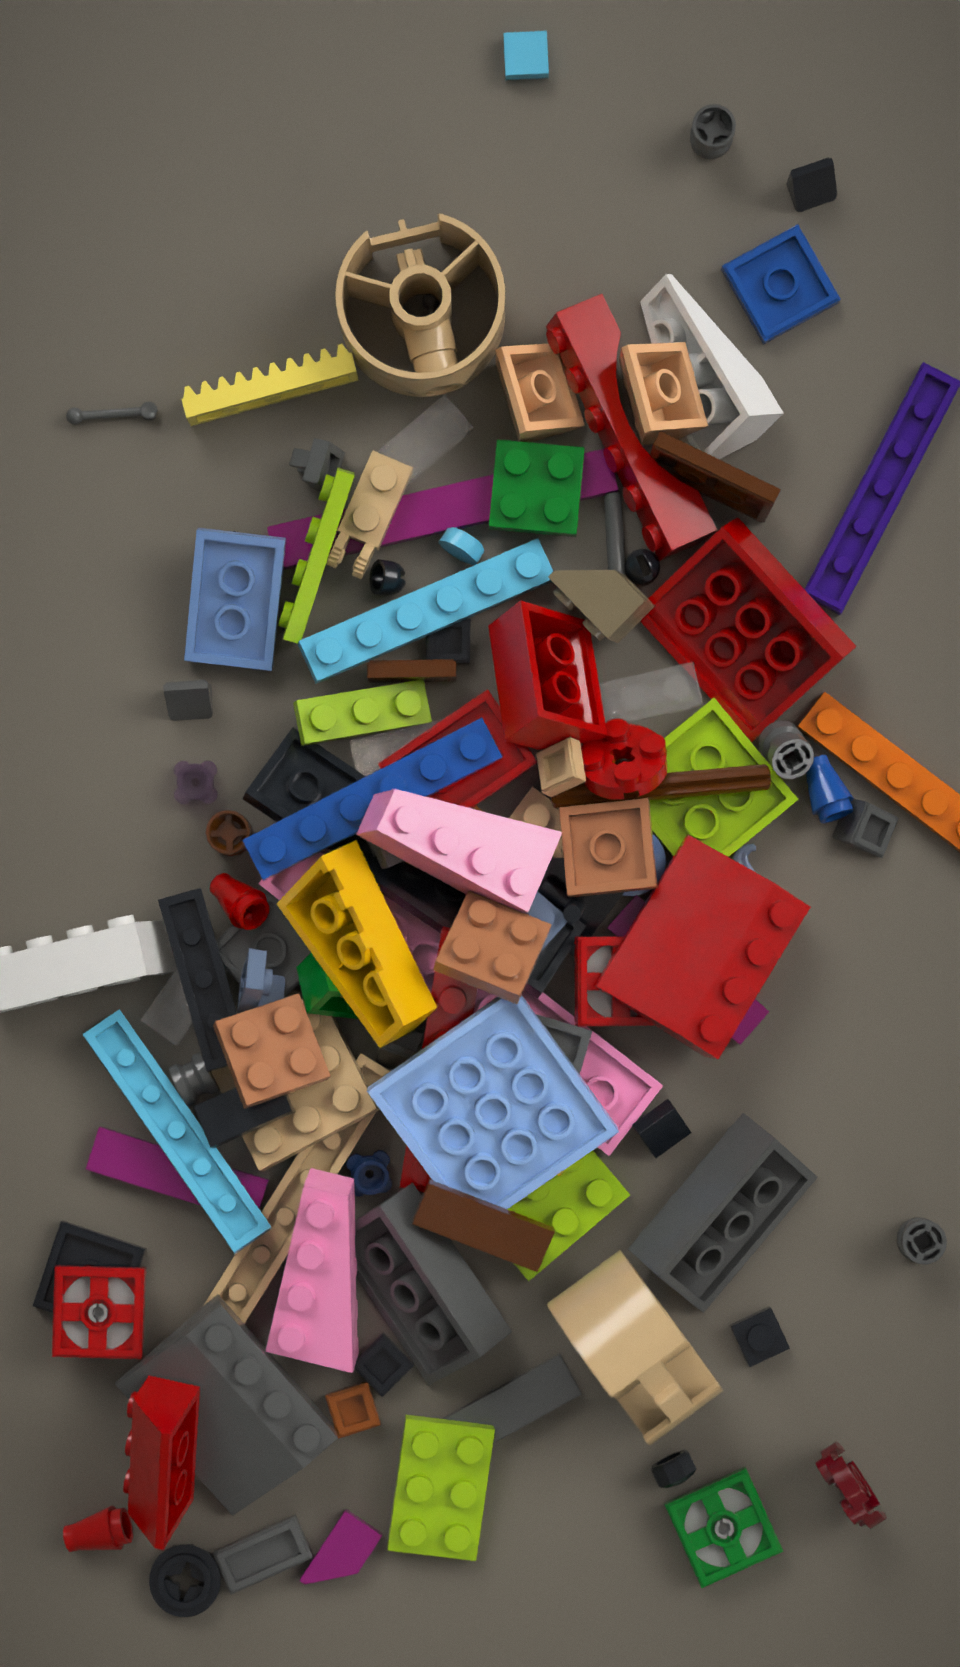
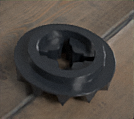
M194 1544L173 1545L161 1553L152 1565L149 1575V1587L152 1597L161 1609L171 1615L178 1617L198 1615L213 1604L221 1587L220 1568L209 1551L203 1550ZM187 1562H190L191 1576L204 1583L190 1585L184 1598H181L182 1590H180V1583L166 1576L181 1574Z

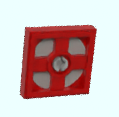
M624 936L575 937V1026H655L594 986Z
M56 1265L54 1275L52 1357L142 1359L144 1352L146 1267Z

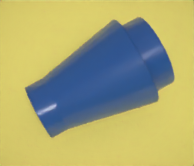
M827 755L814 757L812 766L806 772L812 814L818 815L822 824L830 823L854 811L851 804L854 798L830 764Z

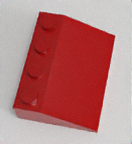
M738 517L722 526L648 598L655 607L640 621L711 699L715 698L751 742L857 647Z
M686 835L657 882L658 888L653 889L594 986L703 1057L719 1060L809 911L810 906L774 882L692 836Z

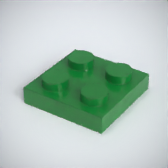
M497 439L489 529L576 537L585 447Z

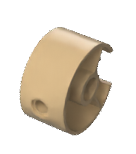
M440 213L437 214L438 222L407 229L405 220L401 219L398 221V232L370 238L368 231H365L347 252L336 282V308L341 332L348 352H352L354 362L363 373L378 385L407 396L431 397L443 395L458 390L471 382L487 367L494 357L495 349L499 347L504 330L505 284L495 254L485 240L472 228L455 218ZM438 236L441 243L463 251L448 267L440 272L436 268L425 265L421 249L413 250L412 248L404 250V253L396 254L400 273L394 278L392 284L359 275L362 269L373 260L372 252ZM477 266H480L494 288L498 308L493 325L486 338L473 353L458 363L456 356L457 347L451 326V291ZM417 294H432L440 302L439 308L426 317L410 315L403 309L404 303ZM349 296L391 308L393 324L398 334L405 339L409 359L413 363L415 372L390 367L371 356L359 344L347 323L346 313Z
M621 1250L610 1256L547 1303L551 1313L610 1397L618 1400L641 1431L648 1445L653 1444L723 1392V1389Z

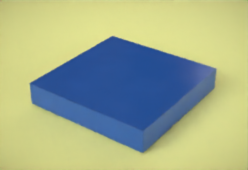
M798 224L721 267L722 273L763 345L835 306L841 300Z

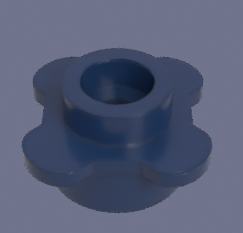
M377 1150L373 1155L367 1156L354 1153L348 1157L346 1166L351 1171V1178H354L355 1196L361 1197L364 1194L386 1193L391 1189L392 1180L387 1170L390 1157L385 1151ZM367 1170L373 1171V1175L371 1177H367L365 1175V1172Z

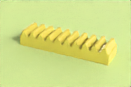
M339 344L336 357L332 358L324 348L321 349L320 361L315 362L309 353H306L303 357V366L300 367L296 365L292 358H288L286 370L280 371L273 362L269 366V375L264 376L258 367H255L252 371V379L249 381L245 379L241 372H237L234 385H229L222 376L219 377L216 390H213L206 381L202 382L201 393L197 395L190 386H185L184 397L181 400L186 418L190 426L358 381V375L352 352L349 353L343 344Z

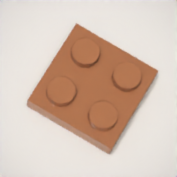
M648 798L559 807L566 888L569 898L658 888Z
M468 890L438 954L433 970L518 1004L549 935L552 924Z
M299 993L215 1021L213 1025L244 1109L321 1083L330 1078V1073Z

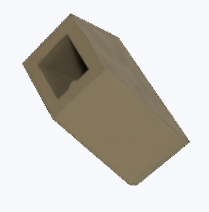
M556 570L548 576L557 586L553 594L568 609L572 610L576 606L587 617L582 624L599 641L606 637L613 642L619 643L655 607L626 575L616 570Z

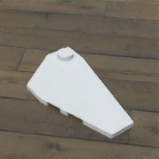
M665 274L640 301L651 343L686 342L708 427L680 438V441L717 459H721L756 441L784 413L761 375L672 274Z

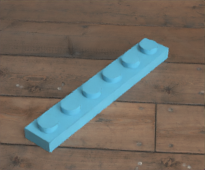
M537 538L299 640L298 647L315 684L551 583L552 581L548 576L553 572V569Z
M117 1010L83 1033V1037L233 1253L236 1254L272 1229L218 1149L210 1147L202 1126L121 1010Z

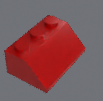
M520 600L488 625L505 741L543 750L569 737L584 743L601 740L607 736L591 633L582 624L584 619Z
M149 1375L139 1391L132 1392L127 1406V1417L132 1419V1429L128 1434L125 1445V1455L130 1457V1467L125 1475L123 1492L128 1494L129 1516L155 1549L164 1550L194 1500L200 1386Z

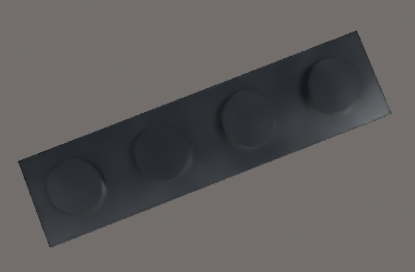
M201 888L159 899L158 902L207 1072L228 1067L213 1025L215 1021L236 1015L237 1012Z

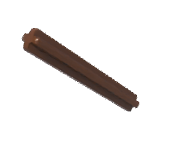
M765 764L667 773L662 783L653 791L639 796L638 790L632 793H624V799L620 800L600 797L591 792L582 783L551 797V803L553 808L559 809V807L648 798L650 801L762 791L770 788L771 774L769 767Z

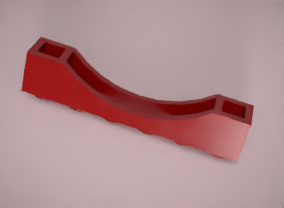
M603 294L556 312L546 325L548 344L556 355H560L566 367L565 376L567 383L573 393L579 394L586 408L584 411L586 422L593 433H598L604 445L603 453L606 464L612 472H617L624 487L623 497L626 505L632 512H636L643 526L642 536L645 544L652 552H656L659 561L706 541L717 531V528L699 491L679 481L662 468L643 448L628 423L620 402L616 379L617 350L621 331Z

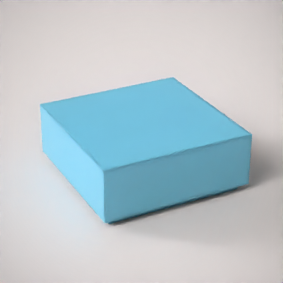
M547 31L503 33L505 80L549 78Z

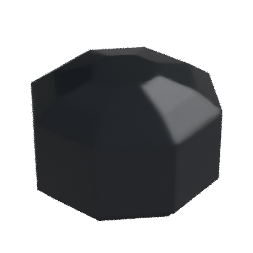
M684 1449L659 1460L652 1465L651 1471L660 1488H670L687 1481L695 1473L696 1466L688 1450L685 1451Z

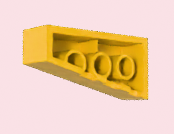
M353 841L321 856L276 903L379 1048L415 1030L438 1008L357 841Z

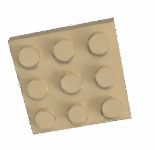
M307 1014L330 1073V1078L321 1083L289 1093L288 1096L294 1108V1113L242 1136L259 1171H266L380 1110L367 1092V1087L369 1086L334 1016ZM229 1067L211 1071L221 1093L236 1087Z

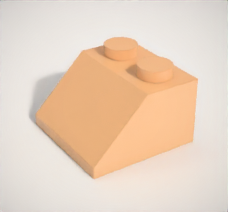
M686 342L628 344L621 347L619 363L634 414L635 426L642 445L654 444L660 431L680 439L708 427Z

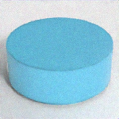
M455 527L447 528L439 540L440 546L445 551L470 565H476L484 553V547L477 539Z

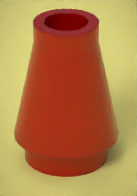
M221 873L212 880L209 888L210 893L217 899L234 927L253 930L264 923L269 914V904L262 891L234 879L228 873Z
M111 1505L74 1524L64 1526L63 1539L69 1552L79 1550H122L124 1544L131 1543L133 1540V1526L126 1508L116 1509L115 1506Z

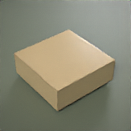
M569 737L536 753L542 794L553 797L586 782L579 740Z

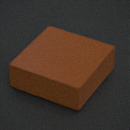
M367 1381L325 1395L338 1439L381 1425L372 1391Z

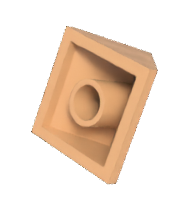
M549 344L501 346L495 349V363L518 441L534 442L585 426L576 394L572 392L566 380V367L560 355H556L551 350Z

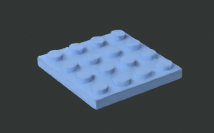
M522 995L518 1004L496 997L367 1087L370 1097L433 1181L505 1209L510 1208L619 1133L618 1126Z

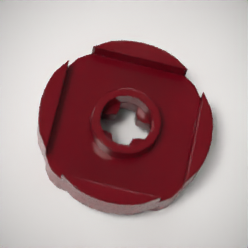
M836 1441L821 1451L822 1458L815 1462L828 1485L834 1484L845 1496L839 1502L854 1525L858 1523L861 1527L866 1525L872 1529L886 1520L887 1517L884 1512L878 1510L874 1512L873 1509L880 1505L879 1500L854 1461L846 1464L842 1456L839 1457L845 1450Z

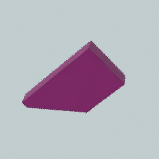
M345 1509L299 1581L303 1584H310L358 1574L383 1533Z

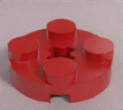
M620 718L612 719L606 722L607 736L605 738L584 742L581 746L586 776L584 784L591 792L600 797L620 800L624 799V793H632L637 790L639 796H642L657 788L666 777L668 764L665 739L647 727L628 724L626 720ZM619 759H631V761H623L620 764H615V761Z

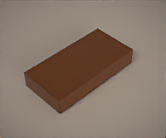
M454 659L369 660L367 662V678L369 683L409 682L415 680H424V682H456L457 666Z

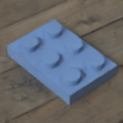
M198 528L196 530L184 661L272 671L286 538Z

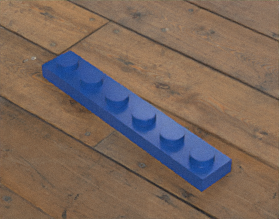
M480 718L242 841L262 880L265 881L357 834L374 794L397 789L429 797L501 760L502 755L483 718Z

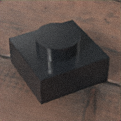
M770 1306L730 1325L749 1367L790 1349Z

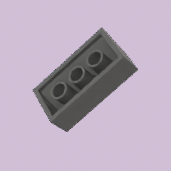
M742 1113L736 1122L728 1128L725 1135L709 1154L697 1165L696 1169L676 1193L669 1198L668 1202L649 1225L641 1231L628 1250L659 1278L704 1313L818 1177L777 1139L746 1114Z
M411 1183L355 1220L356 1277L429 1386L482 1357L512 1333V1331L452 1240L412 1224V1219L422 1195L414 1183Z

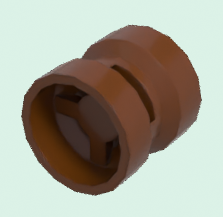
M231 810L221 811L212 816L206 828L207 841L211 847L219 853L231 857L241 855L247 851L242 840L254 834L249 821L243 815Z

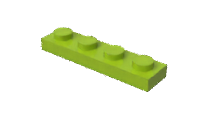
M337 467L335 476L327 474L325 476L318 500L324 501L326 504L321 519L312 517L305 538V542L312 544L307 561L298 560L291 584L299 586L294 603L285 601L278 622V626L285 628L284 640L298 644L299 640H302L355 476L354 472Z

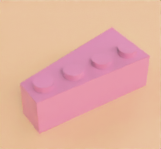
M393 789L374 794L356 835L466 895L469 890L520 912L527 913L530 910L562 832Z
M310 1168L301 1195L265 1352L353 1373L359 1354V1338L357 1337L358 1301L356 1299L357 1260L355 1257L354 1178Z

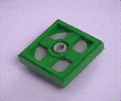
M746 1467L664 1503L701 1588L784 1552Z

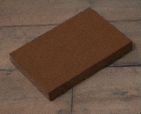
M662 431L659 432L650 453L651 457L662 468L679 481L698 490L700 494L760 523L765 522L781 491L780 488Z

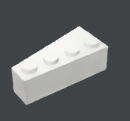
M128 915L108 920L109 929L94 932L93 925L66 931L68 939L53 942L52 935L26 941V950L13 953L12 946L0 947V1013L54 1001L61 996L69 997L96 991L101 986L109 987L139 981L142 976L164 975L177 972L164 920L135 922L134 915Z

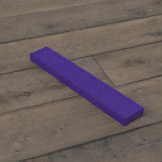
M924 362L921 364L805 587V591L817 604L839 615L842 614L960 387L959 380Z

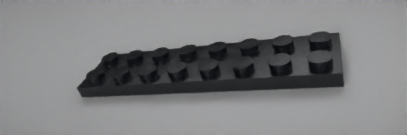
M292 728L246 790L242 799L275 822H278L366 776L319 744L301 746L299 731ZM356 834L321 852L325 855L353 841H357L382 894L439 933H441L442 926L452 927L466 897V894L406 861L382 869L377 857L373 856L367 840ZM553 904V905H554L556 908H558L562 913L564 912L562 909H560V908L557 907L555 904ZM579 920L574 923L567 922L544 948L524 988L526 992L537 999L539 998L574 945L575 937H579L586 927L585 924Z

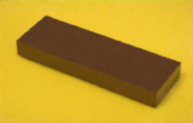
M430 1179L412 1219V1224L535 1272H538L555 1233L552 1226Z

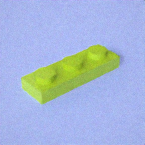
M424 680L301 699L293 703L301 746L432 723Z

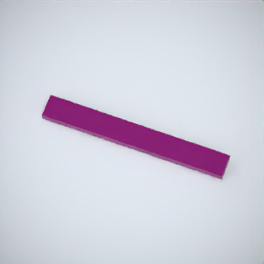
M604 449L584 453L580 501L601 497L607 493H618L619 489L615 473L606 464L603 453ZM494 474L403 495L380 548L441 534L450 527L463 529L489 523ZM347 508L343 510V513H342V516H341V519H340L338 528H339V526H340V523H341V521H342V519H343V517H344V514H345ZM322 514L267 527L269 536L286 538L283 570L295 568L299 559L308 560L312 544L305 542V538L312 517L321 519ZM338 531L336 532V535H335V538H334V541H333L331 550H332L333 545H334V543H335V541H336V539H337V537H338V535H339ZM350 538L344 556L360 553L365 544Z

